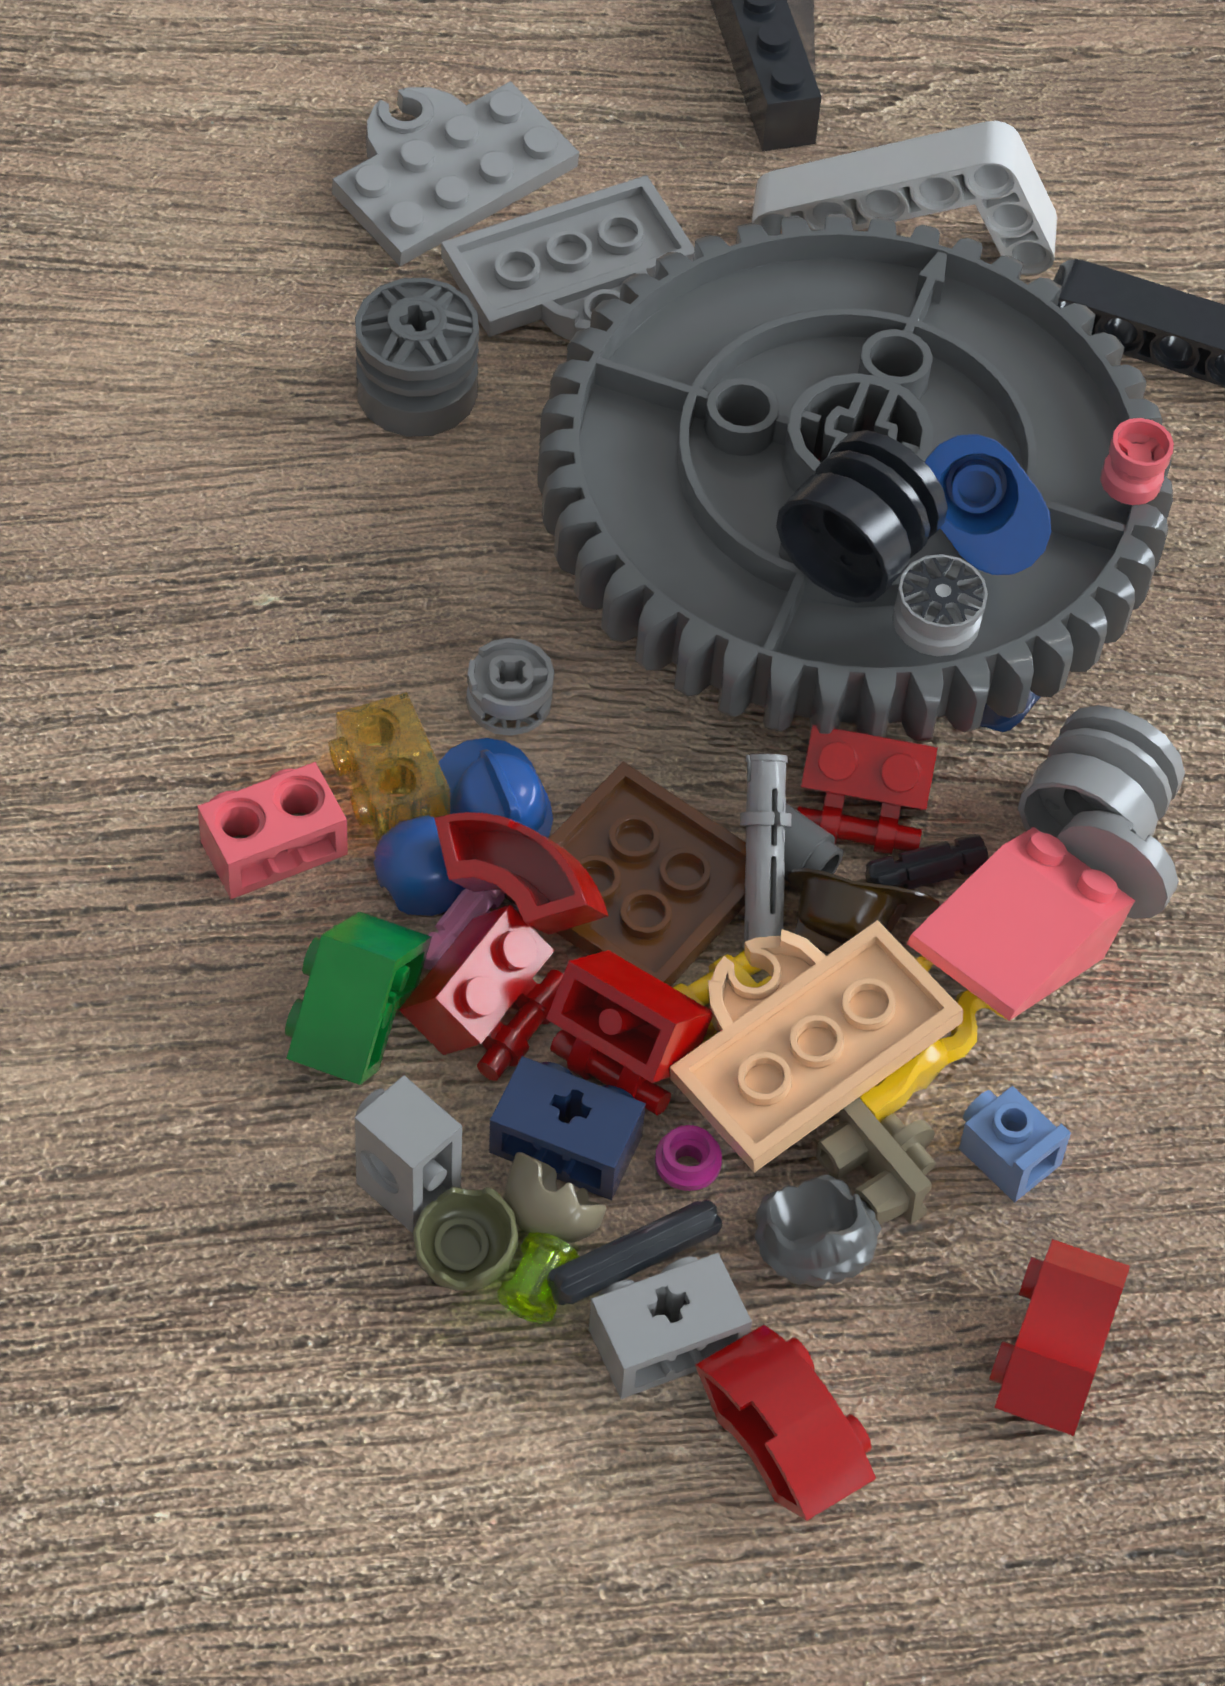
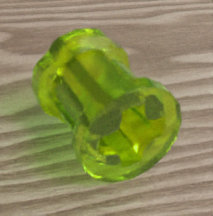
M531 1232L525 1236L521 1244V1251L524 1255L512 1279L501 1284L497 1292V1298L505 1308L517 1317L529 1322L543 1324L552 1321L557 1312V1305L552 1298V1290L547 1284L549 1272L580 1256L574 1248L558 1237L547 1233Z

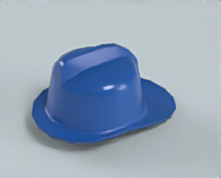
M979 434L957 435L940 443L926 458L925 463L930 467L943 487L948 506L945 522L941 526V530L958 553L972 566L992 575H1013L1031 567L1045 552L1051 535L1050 511L1042 494L1020 464L999 442Z
M480 738L467 740L451 748L439 761L435 773V783L438 795L447 814L475 812L499 815L529 827L549 838L554 819L551 803L531 761L521 749L503 740Z

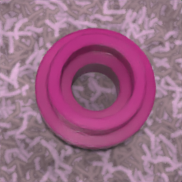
M694 1125L679 1126L667 1133L657 1145L655 1153L656 1170L662 1180L673 1188L683 1191L700 1190L709 1186L720 1173L722 1165L720 1146L712 1135L701 1127ZM684 1156H690L695 1158L700 1164L685 1166L678 1163L677 1160Z

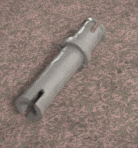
M746 755V812L740 813V826L746 827L744 942L757 937L781 936V930L784 929L785 828L791 827L792 818L791 813H785L787 755Z

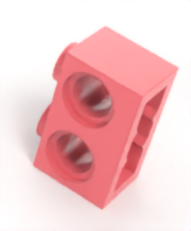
M316 762L297 769H283L265 781L238 791L222 792L213 797L209 802L197 806L200 842L230 899L348 855L347 819ZM295 813H306L307 815H304V816H294V815H292V814H295ZM238 835H247V836H249V837L241 838V839L233 838L234 836H238Z

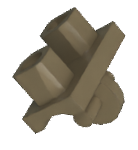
M857 1098L841 1110L839 1125L835 1126L818 1141L816 1154L818 1161L830 1176L836 1179H840L860 1165L872 1179L856 1188L855 1194H859L860 1199L866 1202L871 1210L875 1211L876 1220L880 1225L901 1214L911 1225L927 1214V1208L922 1202L931 1190L932 1183L925 1174L935 1167L936 1162L925 1149L934 1138V1130L922 1119L905 1126L895 1114L887 1116L880 1123L862 1100Z

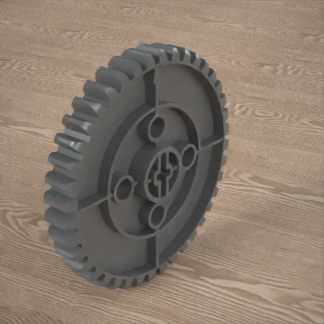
M829 214L825 220L824 230L811 231L805 219L799 216L782 217L780 234L769 236L761 225L755 223L737 226L736 243L732 246H729L719 236L707 235L695 240L693 261L680 252H668L656 259L654 278L646 273L632 274L621 284L620 300L615 298L601 301L591 313L590 328L579 330L575 333L567 346L566 362L559 364L553 373L550 381L549 400L546 402L541 414L537 484L543 495L542 520L548 533L555 536L554 556L562 571L575 575L574 593L583 607L595 610L603 608L601 628L611 640L626 642L637 637L635 662L647 671H659L670 663H674L677 665L674 689L686 696L699 695L711 685L720 690L718 711L731 717L741 715L753 703L765 707L763 717L765 728L778 732L789 728L796 715L810 719V732L813 724L817 725L819 733L830 734L834 728L839 729L841 722L855 723L858 733L884 738L888 723L901 722L907 736L915 741L932 739L936 719L941 716H946L953 728L964 733L980 729L986 703L997 715L1011 718L1024 712L1029 691L1037 696H1054L1065 688L1069 671L1087 672L1100 660L1104 643L1116 642L1128 628L1132 610L1138 609L1148 595L1153 574L1159 565L1167 538V519L1173 501L1172 482L1167 476L1172 459L1165 469L1160 492L1154 500L1146 504L1129 505L1121 503L1108 495L1100 481L1104 461L1109 455L1110 442L1114 430L1120 423L1128 419L1144 418L1153 420L1160 425L1163 424L1158 406L1147 399H1143L1147 385L1141 371L1128 364L1120 365L1124 346L1117 337L1105 332L1091 335L1095 314L1085 305L1073 303L1059 308L1058 302L1062 287L1050 278L1039 277L1029 284L1021 281L1022 261L1012 256H1001L995 262L989 264L980 260L983 248L981 242L970 238L959 239L952 249L939 245V230L926 225L917 226L909 238L896 234V223L890 218L875 217L870 221L868 231H855L849 217L844 214ZM868 430L890 436L910 448L924 462L940 443L957 435L979 434L996 440L1006 448L1042 494L1050 511L1051 535L1045 552L1031 567L1013 575H992L977 569L985 580L988 596L978 636L967 649L955 655L936 657L919 653L903 642L895 631L892 619L902 573L887 591L875 601L855 603L836 597L814 584L795 566L783 548L776 528L779 509L810 476L815 474L819 464L830 455L835 446L850 432ZM940 528L928 539L923 549L909 559L908 566L912 562L928 555L944 554L966 560L958 553ZM918 567L913 571L920 572V569ZM982 593L977 594L978 597L983 599Z

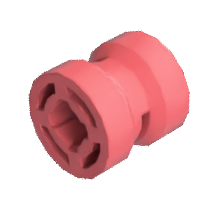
M1134 418L1120 423L1114 430L1110 442L1109 455L1104 461L1100 477L1103 489L1111 498L1124 504L1141 505L1154 500L1158 495L1164 480L1165 469L1170 463L1174 448L1172 436L1164 426L1153 420Z

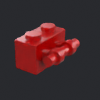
M812 724L801 787L826 792L823 810L798 806L797 811L835 837V845L837 839L874 846L873 852L892 855L893 849L900 851L917 849L920 846L923 829L899 825L901 806L926 811L938 747L835 728L830 734L819 733L817 725ZM845 796L882 802L879 821L842 814Z
M511 905L472 918L401 1006L399 1011L442 1055L482 1044L487 1049V1052L477 1063V1068L486 1078L497 1081L508 1066H517L521 1057L528 1053L530 1047L528 1041L539 1026L551 1023L546 1017L563 973L553 969L549 971L540 984L533 980V977L555 950L531 926L524 923L522 916ZM515 1002L520 1010L506 1026L500 1019Z
M610 950L568 961L546 1017L548 1021L562 1029L553 1038L550 1050L567 1061L569 1071L584 1080L594 1077L605 1085L622 1088L629 1092L636 1100L646 1103L645 1109L659 1116L667 1108L671 1099V1093L654 1082L671 1077L670 1066L702 1044L713 1013L702 1004Z

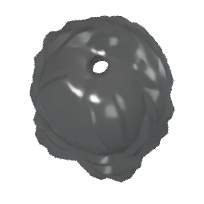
M821 1175L817 1178L803 1181L798 1187L784 1186L781 1190L762 1197L755 1217L758 1227L754 1238L759 1246V1252L763 1261L770 1265L777 1275L787 1278L791 1283L799 1285L808 1284L818 1287L827 1282L836 1284L845 1278H853L861 1273L863 1268L869 1265L874 1258L878 1235L882 1228L876 1220L875 1211L871 1210L867 1203L860 1199L859 1194H854L853 1196L849 1186L844 1181L835 1179L830 1175Z

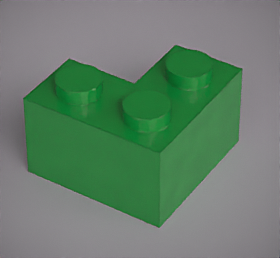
M358 912L342 923L334 925L332 929L323 933L321 938L315 937L308 947L302 967V973L310 976L304 998H298L294 1002L285 1025V1035L292 1038L286 1059L361 1085L377 1073L380 1069L396 1010L405 1003L418 987L432 936L363 912Z

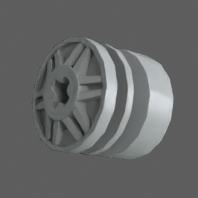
M1100 705L1079 708L1066 719L1060 729L1059 737L1052 742L1049 748L1047 759L1039 764L1021 794L1018 811L1023 826L1026 830L1035 827L1041 832L1058 838L1062 829L1078 813L1102 810L1129 819L1130 822L1135 824L1131 831L1145 841L1149 834L1151 836L1154 835L1157 821L1164 817L1170 801L1175 798L1181 787L1185 774L1182 759L1166 735L1148 721L1122 709Z

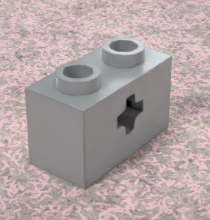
M719 1253L699 1260L696 1257L678 1259L666 1266L660 1274L636 1283L633 1280L615 1282L603 1289L597 1297L591 1299L589 1332L620 1399L696 1372V1363L751 1332L752 1320Z

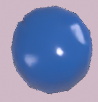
M426 815L399 822L378 841L374 851L375 861L373 862L377 880L381 888L385 887L389 891L401 912L425 916L443 913L449 909L460 893L467 889L448 878L434 817Z

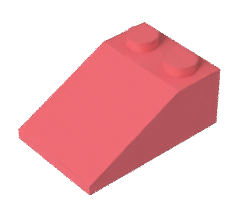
M1032 827L1003 844L911 934L907 944L1010 1021L1104 959L1135 900L1119 889L1117 883L1109 875L1090 868L1068 852L1065 845L1058 838Z

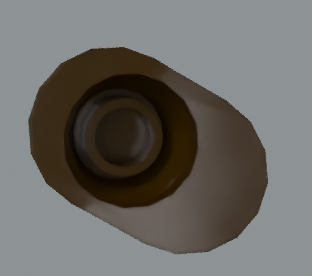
M799 868L793 869L788 874L790 882L801 890L795 934L807 938L820 951L827 954L832 953L877 920L891 933L900 917H927L941 906L940 902L933 897L914 890L852 881L820 870Z

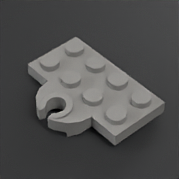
M511 81L468 105L451 93L431 87H407L398 90L397 105L402 113L413 115L416 119L410 121L395 119L389 113V104L380 99L374 105L367 120L366 151L368 159L333 178L332 194L399 266H402L438 246L441 242L454 237L578 166L579 151Z
M647 175L441 242V258L461 292L468 297L478 313V320L489 337L542 320L555 334L571 341L577 331L590 328L591 313L601 301L615 298L620 300L621 284L632 274L646 273L654 278L656 259L668 252H680L691 261H693L694 256L692 243Z

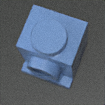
M1012 1085L998 1097L991 1090H987L968 1106L963 1114V1120L966 1123L959 1150L1015 1203L1062 1165L1071 1132L1062 1123L1056 1127Z

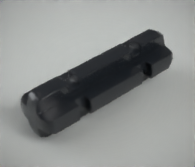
M971 834L954 839L955 845L953 846L944 841L898 853L899 860L896 861L893 860L892 856L875 859L866 864L867 883L894 887L904 885L905 889L910 890L955 878V871L960 870L962 875L974 873L989 859L987 847L980 835Z

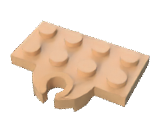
M878 920L827 956L807 938L782 929L781 936L757 937L744 942L745 956L749 964L763 969L771 975L772 978L767 984L756 988L742 985L735 977L734 963L725 956L716 965L711 981L708 980L710 1010L713 1013L711 1023L716 1029L717 1034L670 1066V1076L672 1082L755 1173L963 1022V1009Z

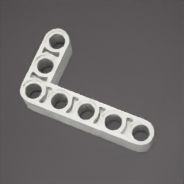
M987 121L763 174L758 179L751 223L761 225L767 234L772 236L780 234L782 217L799 216L806 220L811 231L824 230L825 220L829 214H844L851 219L853 230L857 231L869 228L870 221L875 217L890 218L894 222L975 204L1000 255L1012 256L1022 261L1023 268L1021 274L1038 275L1046 272L1054 262L1057 215L1019 133L1007 123Z

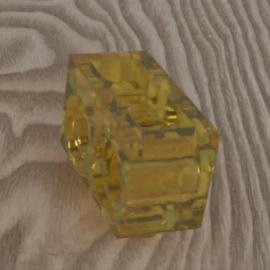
M407 692L335 713L336 739L328 741L331 760L339 777L348 774L353 789L349 790V797L355 818L360 826L369 824L377 844L382 836L399 822L426 815L436 818L450 814L449 785ZM379 745V746H382V747H370V746ZM392 794H403L404 796L395 797V796H390V795H392Z

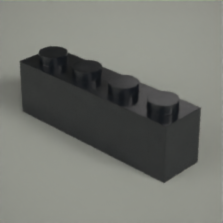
M710 0L762 152L816 144L822 96L815 78L814 0Z

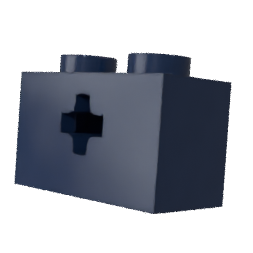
M522 1056L490 1119L489 1153L513 1162L517 1152L524 1153L553 1167L557 1173V1180L572 1183L575 1187L585 1188L588 1192L612 1201L643 1136L646 1103L636 1100L629 1092L612 1085L602 1087L578 1078L568 1069L557 1063H539Z

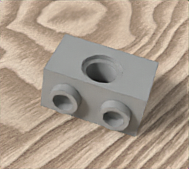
M405 1075L386 1091L382 1088L375 1090L361 1103L355 1115L356 1183L413 1233L421 1211L429 1203L436 1200L440 1194L452 1187L461 1188L462 1125Z

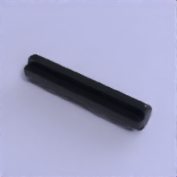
M710 1200L695 1201L551 1270L547 1276V1284L552 1290V1298L559 1305L574 1304L609 1287L615 1282L624 1280L718 1234L722 1228V1220L717 1214L716 1205Z

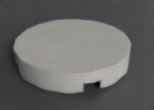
M1102 810L1078 813L1058 835V839L1065 845L1067 851L1090 868L1109 875L1117 883L1119 889L1135 900L1127 917L1132 919L1152 918L1162 912L1170 902L1179 882L1173 860L1162 844L1150 834L1144 841L1140 836L1131 831L1135 824L1123 816Z

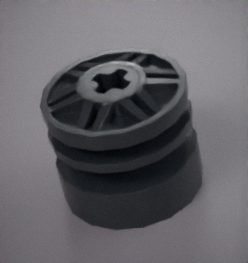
M865 430L850 432L835 446L830 455L816 468L815 474L810 476L779 509L776 528L781 544L795 566L814 584L832 595L855 603L873 602L887 591L908 566L909 559L922 550L927 544L928 539L941 528L945 522L948 506L943 487L934 473L910 448L890 436Z

